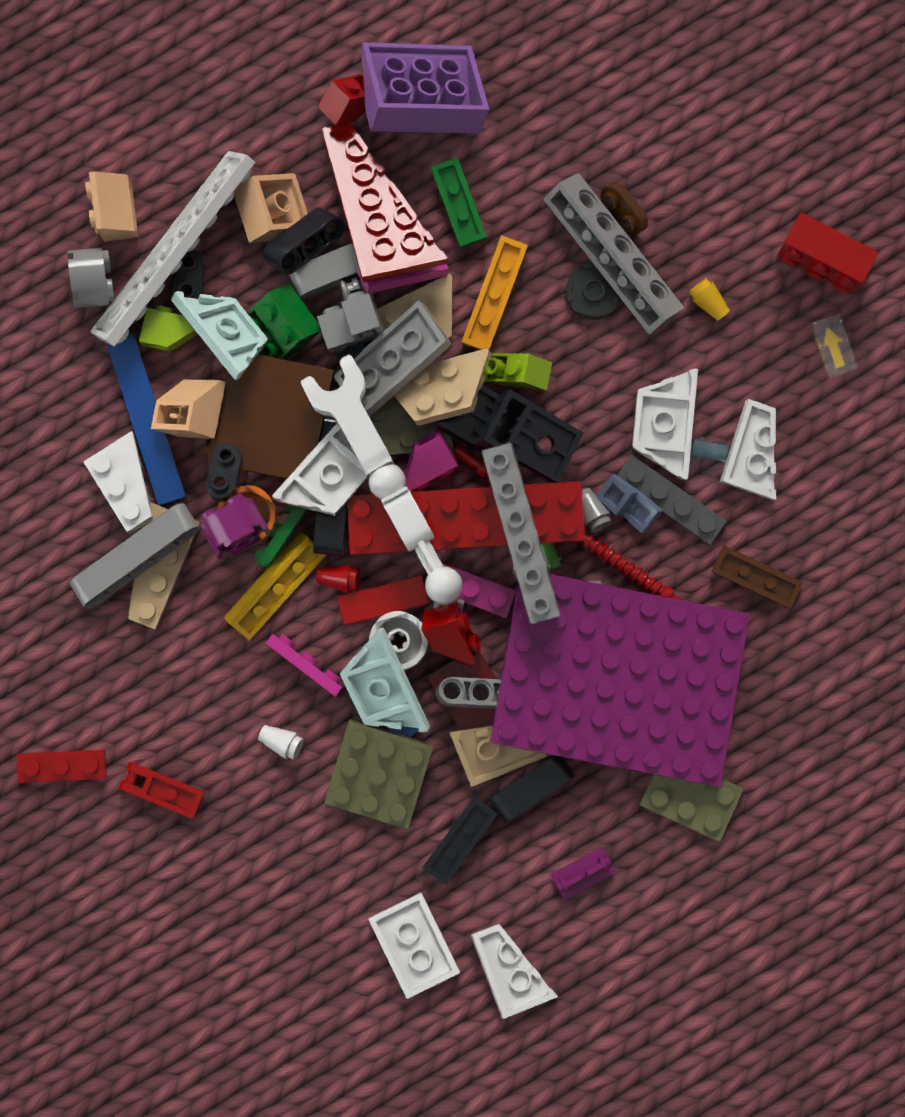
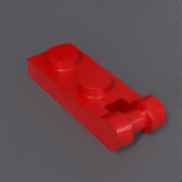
M129 761L126 768L129 771L125 780H121L119 789L188 818H195L205 791ZM139 775L146 777L143 788L135 785Z

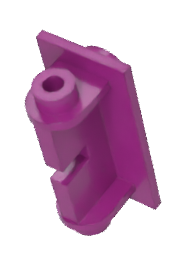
M603 847L555 871L551 876L563 899L566 900L612 876L616 872L609 857L606 855Z

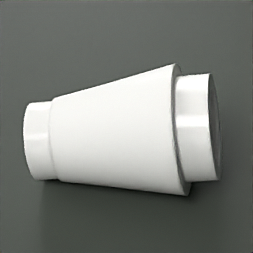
M268 725L263 726L258 736V741L272 749L285 760L288 758L295 760L304 743V739L299 737V733Z

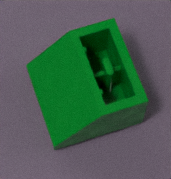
M290 283L267 292L247 313L268 338L259 355L286 360L307 346L321 332L319 324Z

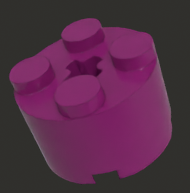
M238 494L227 501L228 505L219 510L213 508L202 514L201 519L203 522L200 528L217 559H225L223 554L227 552L235 556L246 551L261 541L259 535L263 531L266 535L270 532L252 498H245L243 494Z

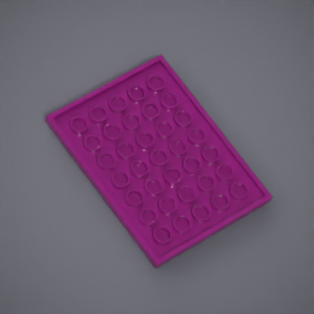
M549 574L561 617L530 624L518 581L489 743L721 787L750 614Z

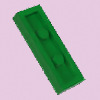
M458 157L431 166L432 175L459 249L487 240Z

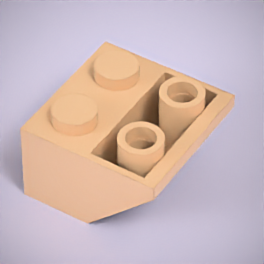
M89 172L90 181L85 182L87 197L91 199L94 209L89 210L91 227L95 228V233L100 234L104 242L139 237L132 182L127 174Z
M184 379L156 400L151 429L176 437L215 439L226 382L222 380Z

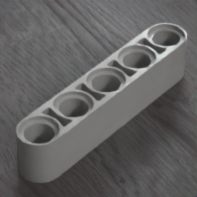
M352 243L314 258L294 273L289 274L300 299L311 297L338 286L341 279L348 282L351 278L359 277L357 273L358 264Z
M184 503L177 504L75 576L70 581V586L85 609L95 607L196 535L200 528Z
M449 677L443 680L436 688V699L441 705L447 707L495 709L500 679ZM445 685H452L456 688V699L445 697L443 693ZM479 686L485 690L486 699L484 701L474 698L472 692L474 687Z

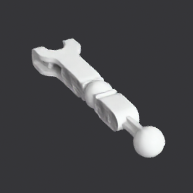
M347 355L340 360L345 379L343 385L337 390H323L311 376L301 380V385L316 412L336 419L367 477H369L370 491L375 497L381 499L408 552L415 550L428 574L425 581L427 595L439 604L451 603L462 592L463 582L461 576L456 570L444 567L430 540L435 537L406 486L404 472L400 467L394 465L391 456L362 405V399L366 391L364 376L352 356Z

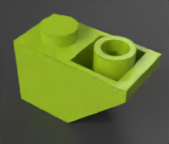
M155 305V309L147 308L139 342L144 347L172 352L199 334L183 315L172 313L171 308Z
M491 353L490 362L487 361L484 370V382L524 390L547 391L552 362L531 354Z

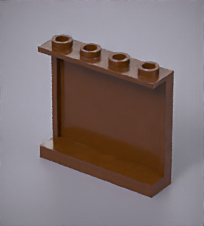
M258 354L240 378L235 380L227 369L222 366V373H226L224 397L215 439L207 440L205 444L204 457L207 458V463L210 465L212 454L219 445L230 443L238 447L243 458L241 470L287 480L321 442L325 416L316 412L312 407L301 385V380L311 376L323 390L332 391L334 370ZM231 454L223 455L222 460H228Z

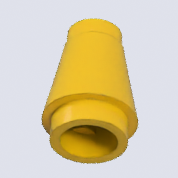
M707 278L701 280L689 291V294L692 296L691 301L717 321L730 311L714 282H709Z

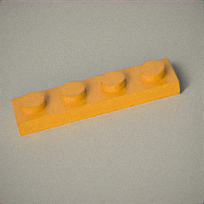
M501 235L461 344L476 350L486 348L490 350L526 254L527 244Z

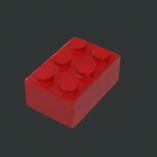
M800 212L777 255L782 257L781 261L793 268L799 266L807 270V275L818 281L824 279L832 283V287L842 294H854L863 284L879 252Z

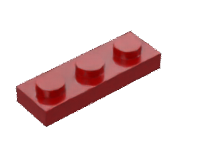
M106 750L16 754L17 783L107 779Z

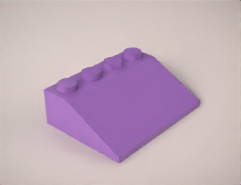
M362 42L365 110L371 131L481 133L489 112V106L472 46Z

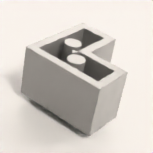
M363 291L352 293L347 296L346 301L341 302L343 308L340 309L339 306H333L323 310V315L317 316L327 349L331 354L342 351L360 341L365 343L374 340L384 331L376 304L369 293L364 294Z

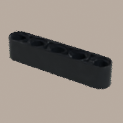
M325 416L323 438L338 423L331 416ZM347 502L335 516L316 511L314 554L342 556Z

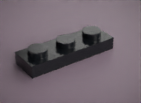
M474 796L422 868L446 885L498 813Z

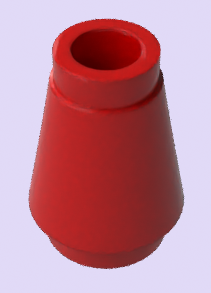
M353 565L319 566L316 574V583L348 594L351 591L357 592L360 585L361 571L359 568H354Z

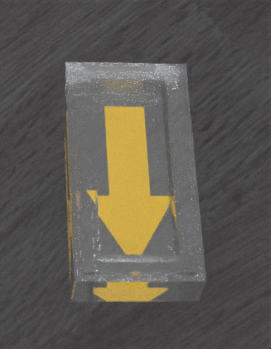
M840 314L813 322L811 327L828 377L832 378L857 370L858 367Z

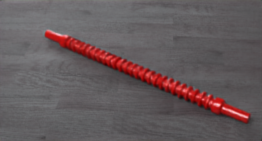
M458 445L454 451L456 457L476 470L475 474L482 479L486 477L488 479L487 482L490 483L485 461L480 460ZM585 529L586 542H576L577 545L582 543L583 549L589 548L590 554L596 553L597 559L602 557L604 559L603 563L609 562L610 568L616 567L617 573L622 571L624 578L629 576L631 582L636 581L638 583V587L644 586L645 592L649 590L653 595L682 600L674 594V590L671 587H663L662 581L657 583L655 581L656 577L650 578L648 576L649 572H642V567L637 569L634 562L630 564L628 563V558L622 559L621 553L615 554L614 548L608 549L607 543L602 545L600 543L601 539L595 540L594 534L588 535L587 529Z

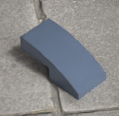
M615 474L611 475L597 495V498L615 515H622L641 533H647L663 512L647 496Z

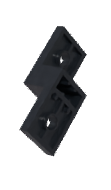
M483 385L477 393L478 400L473 412L431 423L481 453L483 450L511 443L518 464L551 483H559L584 432L510 389L499 395ZM541 436L547 437L550 440L551 449L549 452H544L539 448L538 440Z

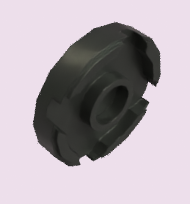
M593 262L580 265L568 277L565 288L566 300L572 311L580 317L590 320L603 319L612 314L620 304L621 298Z

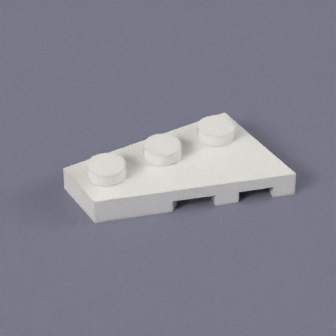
M751 399L745 400L720 479L721 483L770 500H776V489H774V474H776V463H774L776 408Z
M133 431L84 461L90 474L129 535L154 519L147 486L143 477L141 459L137 450V441Z
M500 924L471 934L502 1019L558 997L541 978L538 971L525 958L522 951Z

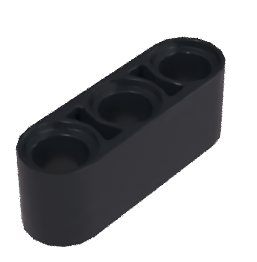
M318 207L270 241L264 249L263 258L266 263L286 275L292 274L342 236L345 229L344 221L328 210Z
M551 756L493 795L489 800L504 823H507L575 777V774L563 757Z

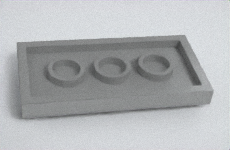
M419 300L354 358L366 382V391L362 399V405L369 417L452 345L428 308ZM342 369L334 375L340 387L345 379Z

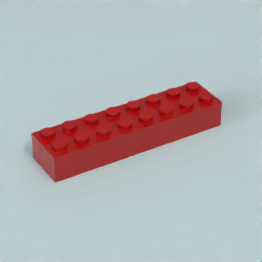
M581 481L524 485L541 545L586 542L583 483ZM492 487L410 492L435 537L430 540L435 551L509 547ZM374 494L353 495L347 501L351 555L410 553L386 512L381 499L375 497Z

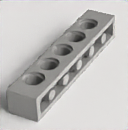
M579 173L559 182L543 199L649 335L668 324L684 309V306Z
M508 443L483 450L482 454L530 624L561 617L513 445Z

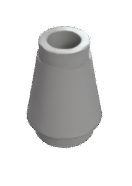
M591 488L583 489L585 528H589L591 533H595L611 524L609 518L611 514L592 492Z

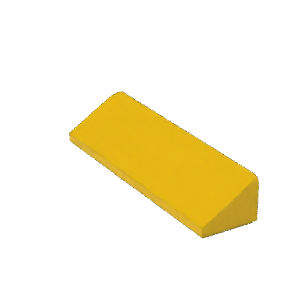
M300 532L224 616V619L250 641L326 555L314 554V542Z

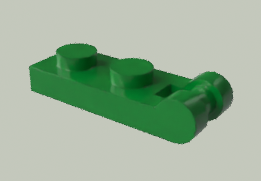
M293 505L287 507L285 513L288 514V517L283 524L277 522L269 536L272 540L266 549L261 548L255 553V561L259 566L269 567L274 562L309 509Z

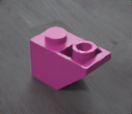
M440 428L414 441L404 474L409 491H419L425 488L430 480L438 476L440 478L446 477L458 466L457 457Z

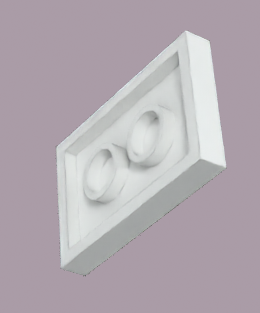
M422 892L368 918L407 999L460 973Z

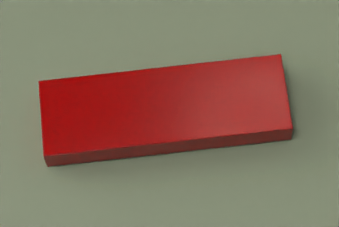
M422 576L337 596L344 625L380 617L393 611H404L429 604Z

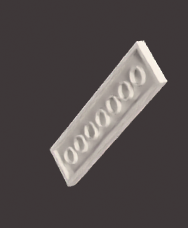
M232 151L226 153L90 332L94 336L113 347L126 339L129 334L128 328L134 320H139L145 314L147 303L152 297L155 298L162 292L165 286L164 281L170 274L172 275L177 272L182 265L181 259L186 252L192 251L200 241L199 235L205 228L208 229L214 224L217 219L216 213L222 205H227L235 195L233 191L239 183H243L249 178L252 173L251 168L255 164L254 160L245 154Z

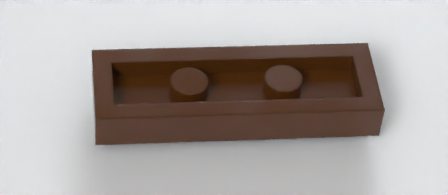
M725 545L722 547L711 570V573L787 609L792 608L803 582Z

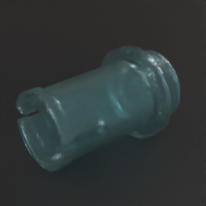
M703 437L693 439L691 456H696L697 460L702 457L726 462L729 445L705 441Z

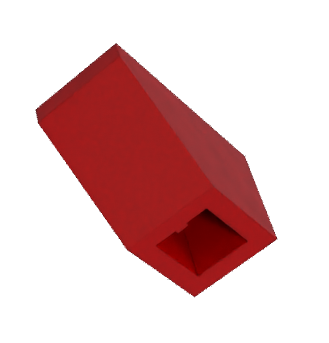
M363 74L332 80L318 107L335 126L354 122L366 112Z
M458 603L425 610L421 630L434 652L469 665L477 664L478 651L481 650V641L479 636L471 630L469 618L466 613H462Z

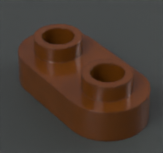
M613 182L601 191L602 203L627 234L636 236L648 227V217L645 211L622 184Z

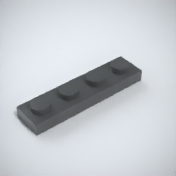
M633 455L629 457L617 474L618 477L631 484L660 507L664 515L707 545L712 543L726 523L725 519Z

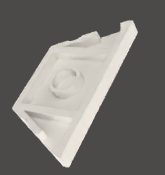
M692 369L681 375L662 380L657 384L641 388L637 391L632 449L681 480L686 481L688 480L698 369Z
M338 423L272 495L275 501L335 516L369 478Z

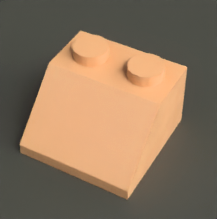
M295 173L252 176L239 184L233 191L235 192L234 198L249 243L272 241L308 214Z

